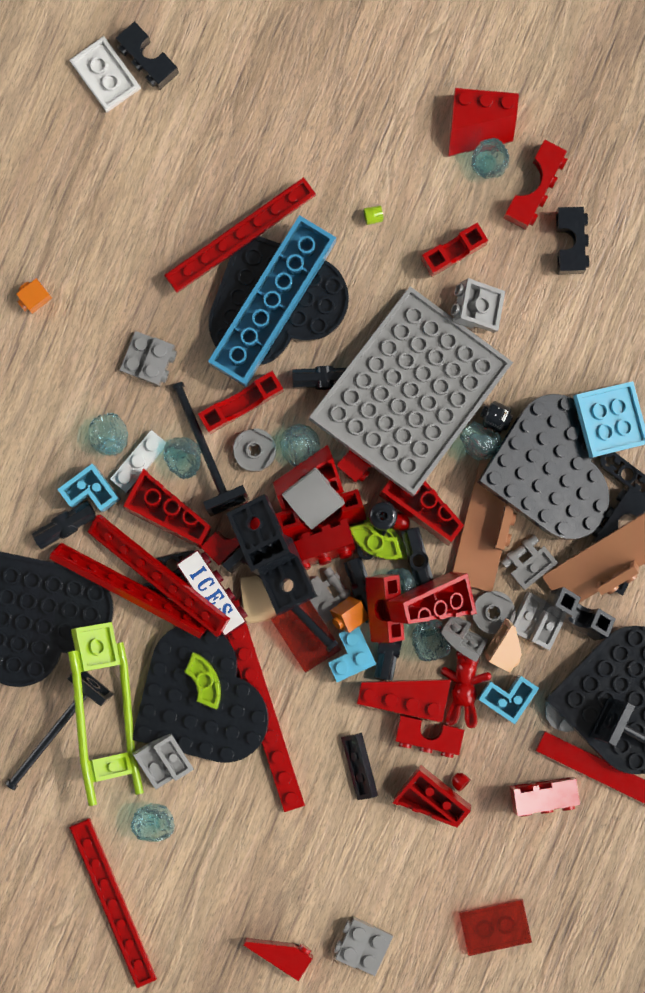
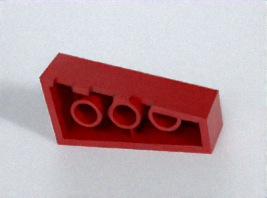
M143 468L123 506L124 510L201 549L211 531L210 525L183 504L180 499L168 491Z
M389 480L379 495L447 546L452 543L464 526L426 481H424L413 497L391 480Z
M347 518L340 520L341 525L336 527L330 524L321 527L322 529L319 530V533L307 532L301 534L298 540L294 542L306 570H309L312 565L318 563L319 565L329 564L332 562V559L338 557L340 559L349 558L352 556V553L356 552Z
M449 572L386 601L391 622L412 624L434 619L440 620L448 617L477 614L468 573Z
M451 679L361 681L356 703L442 722Z

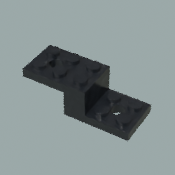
M266 494L226 513L251 572L260 575L277 615H281L317 597L293 539L283 533ZM254 518H258L260 521L257 529H251L250 523ZM287 580H292L293 588L291 591L286 592L284 590V583Z

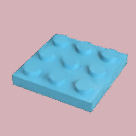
M633 381L573 396L589 458L645 445V424Z

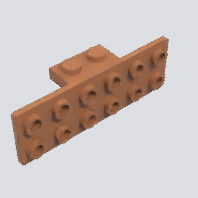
M482 457L479 461L453 572L468 573L471 587L491 592L493 591L502 550L505 549V546L509 547L512 534L508 533L510 525L514 526L517 513H513L514 509L477 483L491 460Z
M645 513L545 573L543 579L549 588L555 590L565 587L581 597L580 603L597 592H600L601 595L605 593L611 594L625 581L630 583L638 577L637 574H639V567L645 564Z

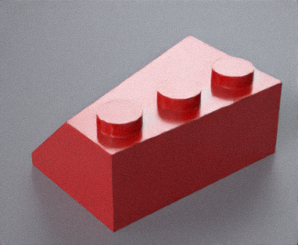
M455 88L448 157L513 142L519 93Z

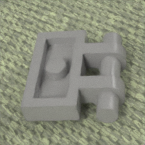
M535 535L528 540H523L521 546L513 552L510 551L506 554L507 557L501 561L505 568L509 567L512 563L516 566V569L510 574L523 590L527 589L558 563L545 546L538 551L534 548V545L539 542ZM528 551L531 557L522 563L518 558Z
M331 567L324 571L328 578L326 581L322 582L319 576L311 580L317 597L309 601L325 623L333 618L330 610L342 600L347 599L349 596L351 597L352 594L349 589L344 587L339 580L341 577L338 573H334ZM331 584L339 593L335 598L327 589Z

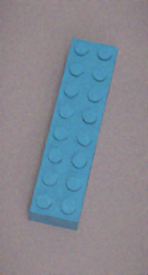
M298 216L208 360L209 365L245 387L248 385L336 243L335 236L304 217Z

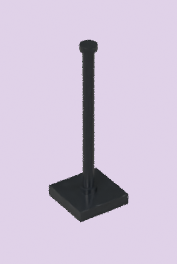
M178 382L172 385L171 388L178 396L219 493L216 497L203 502L209 515L214 516L250 500L243 485L230 491L226 489L183 389L185 385L183 382Z
M241 547L222 564L230 573H233L241 564H246L249 567ZM299 606L291 609L327 647L326 650L328 652L338 644L336 641H332Z
M87 671L81 672L83 702L87 697L91 698L100 707L108 702L114 693ZM71 673L67 679L73 684ZM75 701L71 703L12 778L6 780L5 784L14 791L17 789L19 781L74 715Z
M608 698L590 737L616 746L622 733H625L645 744V734L627 725L635 706L628 702Z

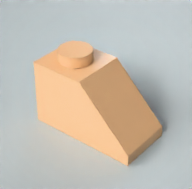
M505 618L485 650L484 656L490 663L511 673L513 668L519 664L522 654L516 627L509 619Z

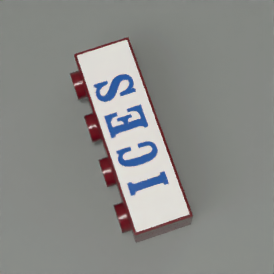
M196 550L176 565L194 590L230 618L222 632L227 637L247 623L245 618L248 615L241 605L239 607L236 606L233 601L236 597L229 587L227 589L224 588L221 583L224 579L218 570L213 571L209 564L212 561L204 551L201 554L199 550Z

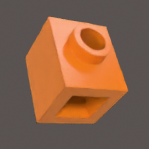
M37 278L31 283H24L18 289L19 292L16 293L20 298L17 302L24 311L29 310L32 314L52 299Z
M350 596L330 610L335 627L348 633L369 619L362 602Z

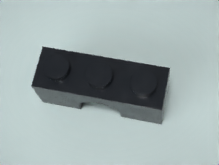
M135 21L116 37L117 49L122 55H128L132 59L131 64L138 72L142 70L147 75L145 79L152 87L156 85L161 90L179 74L177 66L164 52L154 59L143 56L144 49L151 42L149 36Z
M558 207L556 210V233H567L574 242L572 248L559 250L557 253L558 275L584 274L586 268H589V255L585 254V247L589 245L588 234H585V226L588 225V214L584 213V207Z
M631 487L626 490L622 489L616 497L617 504L614 508L610 507L604 516L606 520L603 525L598 526L592 533L594 536L592 542L596 543L619 529L618 521L621 516L629 515L635 519L645 513V496Z
M565 587L551 590L543 610L595 641L609 637L616 620L614 617L599 608L589 609L580 605L581 597Z

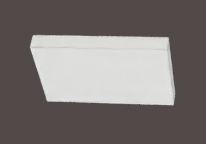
M104 36L69 60L106 113L141 89Z

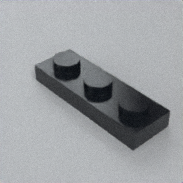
M362 733L341 737L357 800L377 797L378 792Z

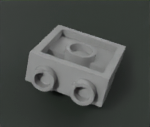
M469 278L460 282L455 288V296H458L457 303L451 309V315L454 316L453 322L469 328L479 327L493 333L499 330L505 291Z
M135 331L120 371L160 387L161 383H165L168 378L169 371H167L169 363H173L176 358V347L158 338Z
M353 917L352 921H347L343 929V933H345L343 941L339 940L335 946L336 960L375 976L393 935Z

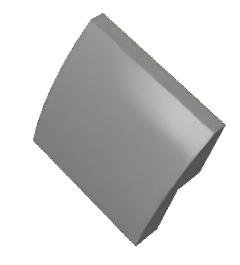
M316 467L282 493L288 504L311 530L345 504L344 499L330 486L329 481Z
M526 592L513 622L517 635L550 650L564 622L543 610L546 600Z
M450 617L441 632L442 635L456 650L477 662L488 639L469 631L471 622L459 617Z
M172 734L154 740L133 752V756L155 789L160 788L172 779L176 781L194 770Z

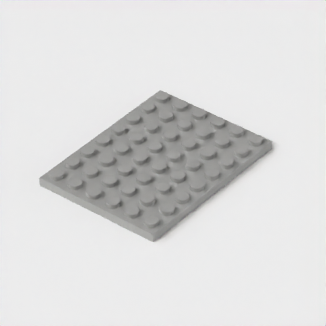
M409 287L310 415L309 420L413 497L513 362L465 326L454 323V318L415 289Z

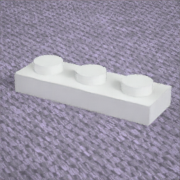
M151 430L110 480L128 493L135 485L143 468L147 470L168 443Z

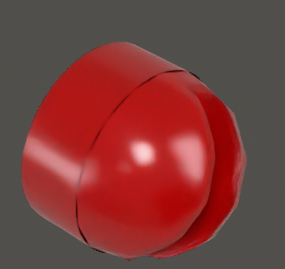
M398 512L393 529L399 531L407 529L410 524L408 517Z
M457 773L452 777V785L458 792L464 789L471 781L463 773Z

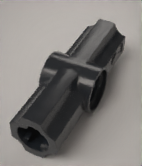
M317 366L315 369H292L293 389L315 388L317 390H330L347 367Z
M86 501L73 510L56 516L51 520V523L32 533V536L42 550L57 540L67 538L77 532L79 527L94 520L96 513L90 503Z
M419 527L401 531L408 563L416 587L434 580ZM417 554L422 555L424 558V562L420 566L413 564V558Z
M358 557L344 562V567L351 582L350 586L355 599L362 602L368 615L365 580L368 574L362 558Z
M402 640L393 643H379L374 677L393 680Z

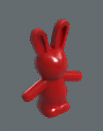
M456 651V672L447 667H442L440 670L442 675L456 682L452 690L453 702L446 716V723L450 726L455 725L458 722L462 706H464L465 723L468 728L473 729L478 722L474 706L477 698L474 685L489 681L492 675L489 672L476 675L479 659L475 662L459 651Z

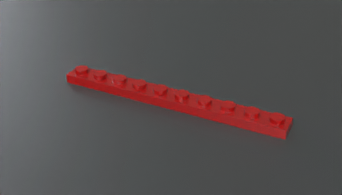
M240 600L234 601L237 607L241 605ZM244 624L228 635V638L236 652L241 678L254 685L267 704L269 725L262 744L283 810L287 812L303 807L305 803L248 625Z

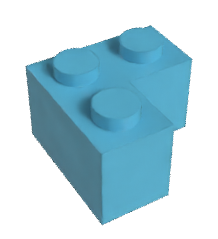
M94 464L89 465L57 489L72 508L90 496L99 510L105 512L121 500Z
M359 626L350 633L346 631L338 633L347 653L328 662L336 682L376 665Z
M518 675L507 692L491 681H488L477 699L513 724H516L539 688Z

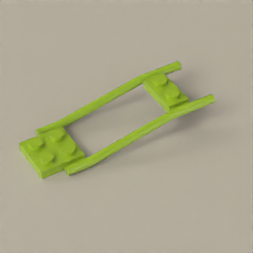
M112 622L71 629L75 651L68 652L73 679L80 765L88 805H97L93 786L94 782L128 774L132 775L135 795L142 794L144 791L139 766L133 756L135 741L133 740L134 730L129 673L124 643H116ZM119 665L127 752L89 761L81 672Z

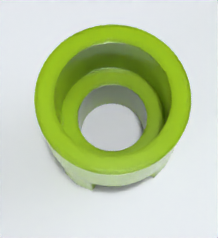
M381 205L363 209L366 225L383 222L384 217Z

